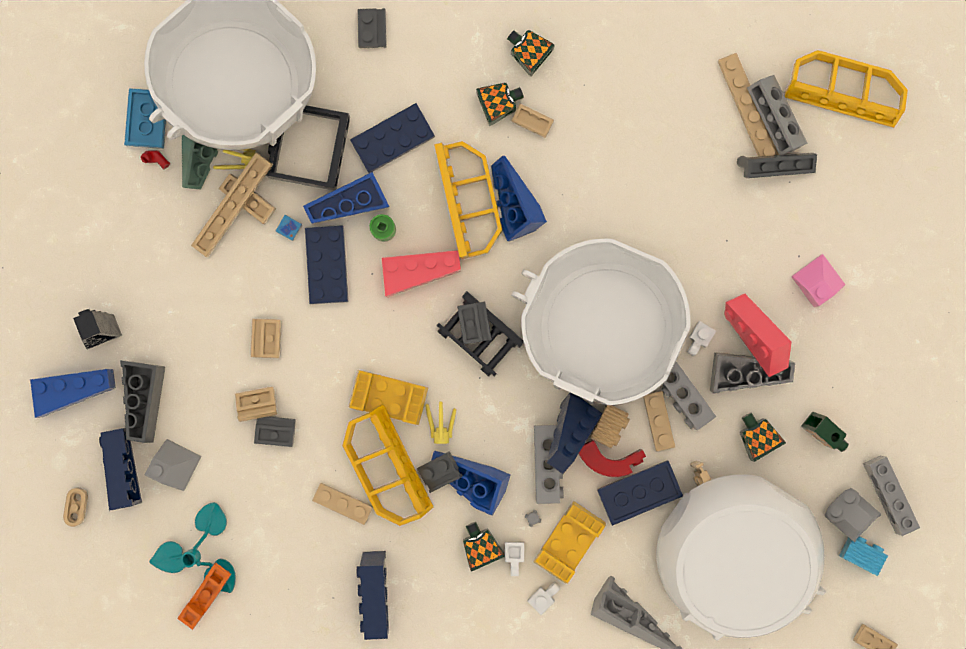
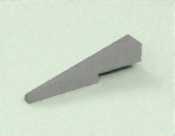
M613 576L608 577L594 599L591 611L592 616L660 649H682L681 646H676L669 639L670 635L667 632L663 633L660 630L656 620L638 602L634 603L629 598L627 591L624 588L621 589L614 582L615 578Z

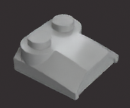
M850 488L845 490L828 507L824 516L855 543L856 539L881 516V513L861 497L856 490Z

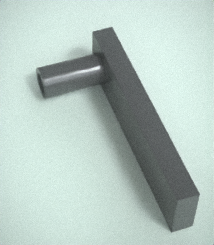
M816 153L760 157L740 156L737 159V165L744 169L745 178L816 173Z

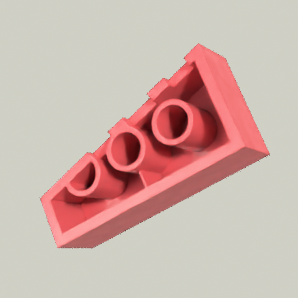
M746 294L727 301L724 312L725 318L733 326L768 377L789 367L792 343L790 339Z

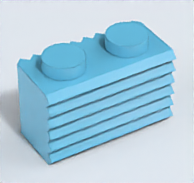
M860 536L856 539L855 543L848 537L839 556L878 576L888 558V555L883 553L884 549L875 544L872 547L865 544L867 540Z

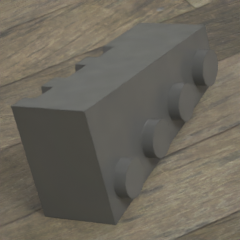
M714 352L710 391L712 393H720L722 391L791 383L794 379L795 362L789 360V367L768 377L754 356Z
M120 360L123 370V403L126 409V440L153 443L165 366Z

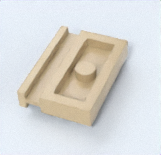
M252 319L251 357L280 358L281 320Z
M273 387L235 394L239 422L277 415L275 390Z
M696 460L690 463L691 467L696 469L693 479L697 486L711 480L707 470L701 467L704 465L703 462Z

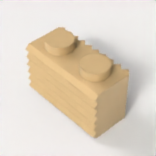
M606 405L590 438L612 448L613 445L617 446L621 438L619 433L622 428L625 429L630 419L627 418L628 413L612 405Z

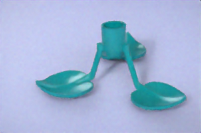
M215 502L209 503L197 513L195 527L199 531H205V533L193 549L183 554V549L178 543L168 541L157 549L149 562L154 567L168 573H178L185 567L190 568L195 564L197 566H210L204 573L205 579L214 564L211 562H201V554L197 549L208 533L217 536L225 530L227 519L220 506ZM218 559L215 563L231 573L221 591L231 593L236 583L235 570L227 560Z

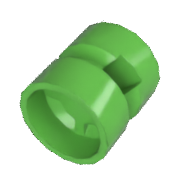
M377 215L370 222V231L378 241L386 242L395 236L396 225L388 215Z

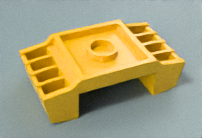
M358 370L348 407L370 412L383 404L390 418L419 425L428 387Z
M573 501L543 545L534 563L565 584L568 583L575 574V568L595 538L599 537L606 522Z

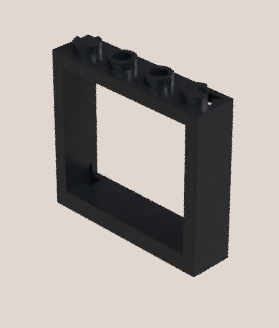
M306 105L303 109V114L339 121L328 181L322 182L276 173L284 133L276 139L277 143L274 146L269 144V161L273 166L266 176L270 179L335 191L339 179L350 115L349 113Z

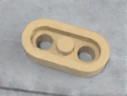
M82 488L71 489L66 496L63 520L71 527L80 525L85 518L88 495ZM76 494L81 496L80 501L76 499ZM73 513L78 515L76 520L73 519Z

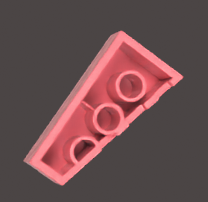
M458 250L382 258L386 297L461 272Z

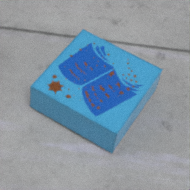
M284 215L276 232L293 241L302 224Z

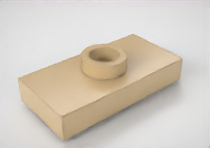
M519 104L511 122L546 138L554 120Z
M864 624L861 625L853 641L866 649H896L898 646L895 642Z

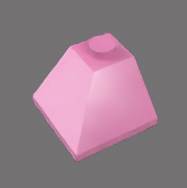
M823 254L791 276L813 307L822 305L845 286V283Z

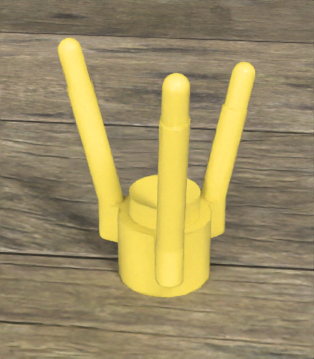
M244 149L246 152L243 153L223 150L224 153L241 157V163H245V165H215L213 169H245L255 155L256 150Z
M440 401L439 427H436L435 431L429 404H426L431 438H434L435 444L449 443V438H452V429L457 410L454 408L447 431V427H443V402Z

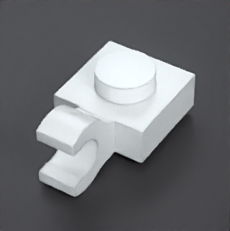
M699 321L689 337L693 340V343L687 353L694 356L699 351L700 346L706 348L716 331Z
M505 542V562H511V576H519V562H524V542Z
M554 581L546 590L540 587L527 601L542 615L555 602L552 596L560 590V586Z

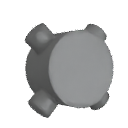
M536 510L525 515L530 527L538 522L541 523Z

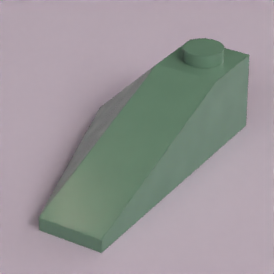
M182 135L183 188L201 190L210 171L209 166L213 158L218 154L217 148L199 144Z

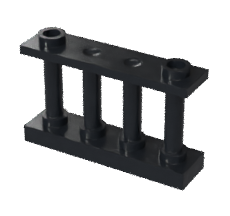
M468 291L462 296L464 299L463 305L479 303ZM488 309V320L493 324L491 330L492 340L482 341L473 352L464 345L462 336L457 339L450 333L452 328L459 322L458 311L444 327L440 323L436 325L439 328L437 332L445 339L449 336L483 367L480 370L488 377L491 374L495 377L497 373L493 369L512 347L518 346L520 348L524 343L516 333ZM503 333L508 337L506 344L488 364H485L479 356L498 334L501 335Z

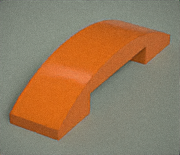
M215 563L177 619L193 630L216 599L231 573Z

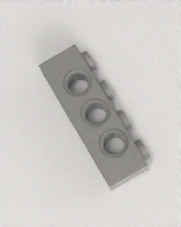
M775 75L760 79L747 87L779 155H785L807 144Z
M675 362L671 371L675 376L672 383L665 381L662 384L664 387L661 389L668 398L671 396L674 400L673 406L678 413L682 412L685 415L686 419L684 421L688 427L699 430L713 420L716 415L679 364ZM681 387L686 391V395L682 399L677 396V390ZM692 403L697 406V411L694 414H690L688 411V406Z
M534 425L537 504L560 503V498H564L563 487H560L559 479H563V474L555 468L546 469L543 466L544 461L548 459L550 451L543 448V442L547 439L554 440L553 434L557 425ZM546 479H554L555 485L552 488H546L544 486Z
M878 456L863 463L895 533L904 536L919 529L920 526L888 458Z

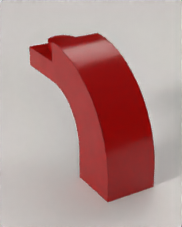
M594 440L585 443L579 452L580 458L590 469L608 477H621L633 473L630 465L632 464L633 467L644 462L643 458L646 457L644 451L639 449L622 459L611 460L600 453Z

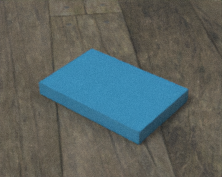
M129 88L125 146L164 149L166 120L163 119L156 123H152L149 120L150 115L158 109L149 90Z

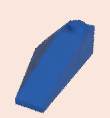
M506 156L500 157L491 165L494 188L498 190L499 200L497 201V207L501 209L502 218H500L502 230L506 240L512 241L536 231L547 221L539 203Z
M434 451L432 460L445 453ZM453 456L459 467L458 470L463 476L449 484L457 490L460 496L463 495L468 499L474 508L493 515L506 492L511 475L491 466Z

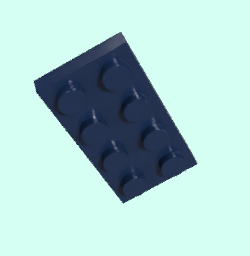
M417 103L355 136L350 141L368 173H371L433 139L435 135Z
M344 226L305 228L309 304L348 302Z
M669 460L597 489L612 526L683 497Z

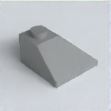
M167 439L153 457L145 476L161 484L184 491L201 456Z

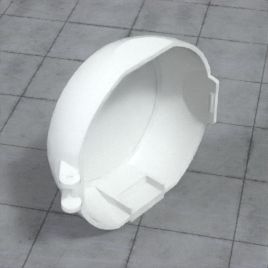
M186 0L153 29L145 51L144 67L146 82L152 99L158 107L150 115L149 120L152 123H156L165 119L172 125L173 128L167 134L170 140L185 135L199 144L222 150H244L266 143L274 146L279 136L293 123L302 120L303 109L311 97L316 77L314 49L308 34L304 31L303 24L277 0Z
M607 238L584 241L564 249L544 265L540 276L523 269L521 274L531 279L526 293L522 295L513 291L511 295L526 304L521 318L523 341L536 370L541 376L554 382L553 385L556 389H564L588 400L592 405L595 401L604 405H618L646 396L668 379L690 330L691 322L685 291L678 277L667 263L614 239Z
M729 475L707 481L692 489L689 494L685 493L662 525L657 542L656 560L660 579L666 593L680 609L683 620L686 622L690 620L711 633L717 641L723 636L751 638L778 631L790 624L802 613L810 614L812 609L809 607V604L815 594L823 596L826 593L820 586L824 569V544L820 528L813 513L807 505L763 477L755 475Z

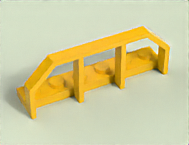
M817 50L796 60L793 66L791 81L784 96L785 98L894 128L905 112L908 90L891 70ZM813 60L831 63L832 69L828 90L797 81L799 67ZM838 66L865 73L862 99L834 92ZM871 75L885 78L900 95L899 109L868 101Z
M463 141L443 145L442 143L434 144L459 256L461 259L487 254L503 230L486 156ZM463 147L480 157L483 161L486 175L452 183L451 177H454L452 166H448L447 159L450 158L449 150ZM487 180L493 208L460 216L463 212L461 204L456 202L455 196H458L457 187ZM494 213L498 227L497 231L484 250L471 252L469 240L465 241L464 233H467L465 222L461 221Z
M382 404L369 413L348 422L342 446L375 513L399 526L422 518L433 508L432 502L384 405ZM370 418L385 448L358 458L351 444L356 423ZM387 453L400 479L373 489L361 463ZM403 484L417 514L402 518L384 509L376 494Z

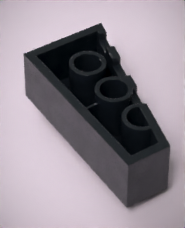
M86 309L79 312V316L73 318L87 350L122 336L114 314Z

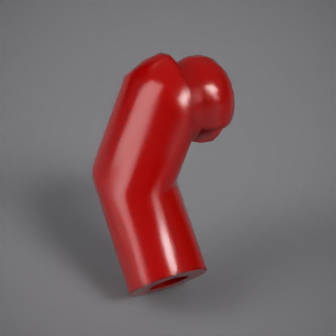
M145 151L141 155L142 162L158 163L163 170L170 165V162L160 151Z

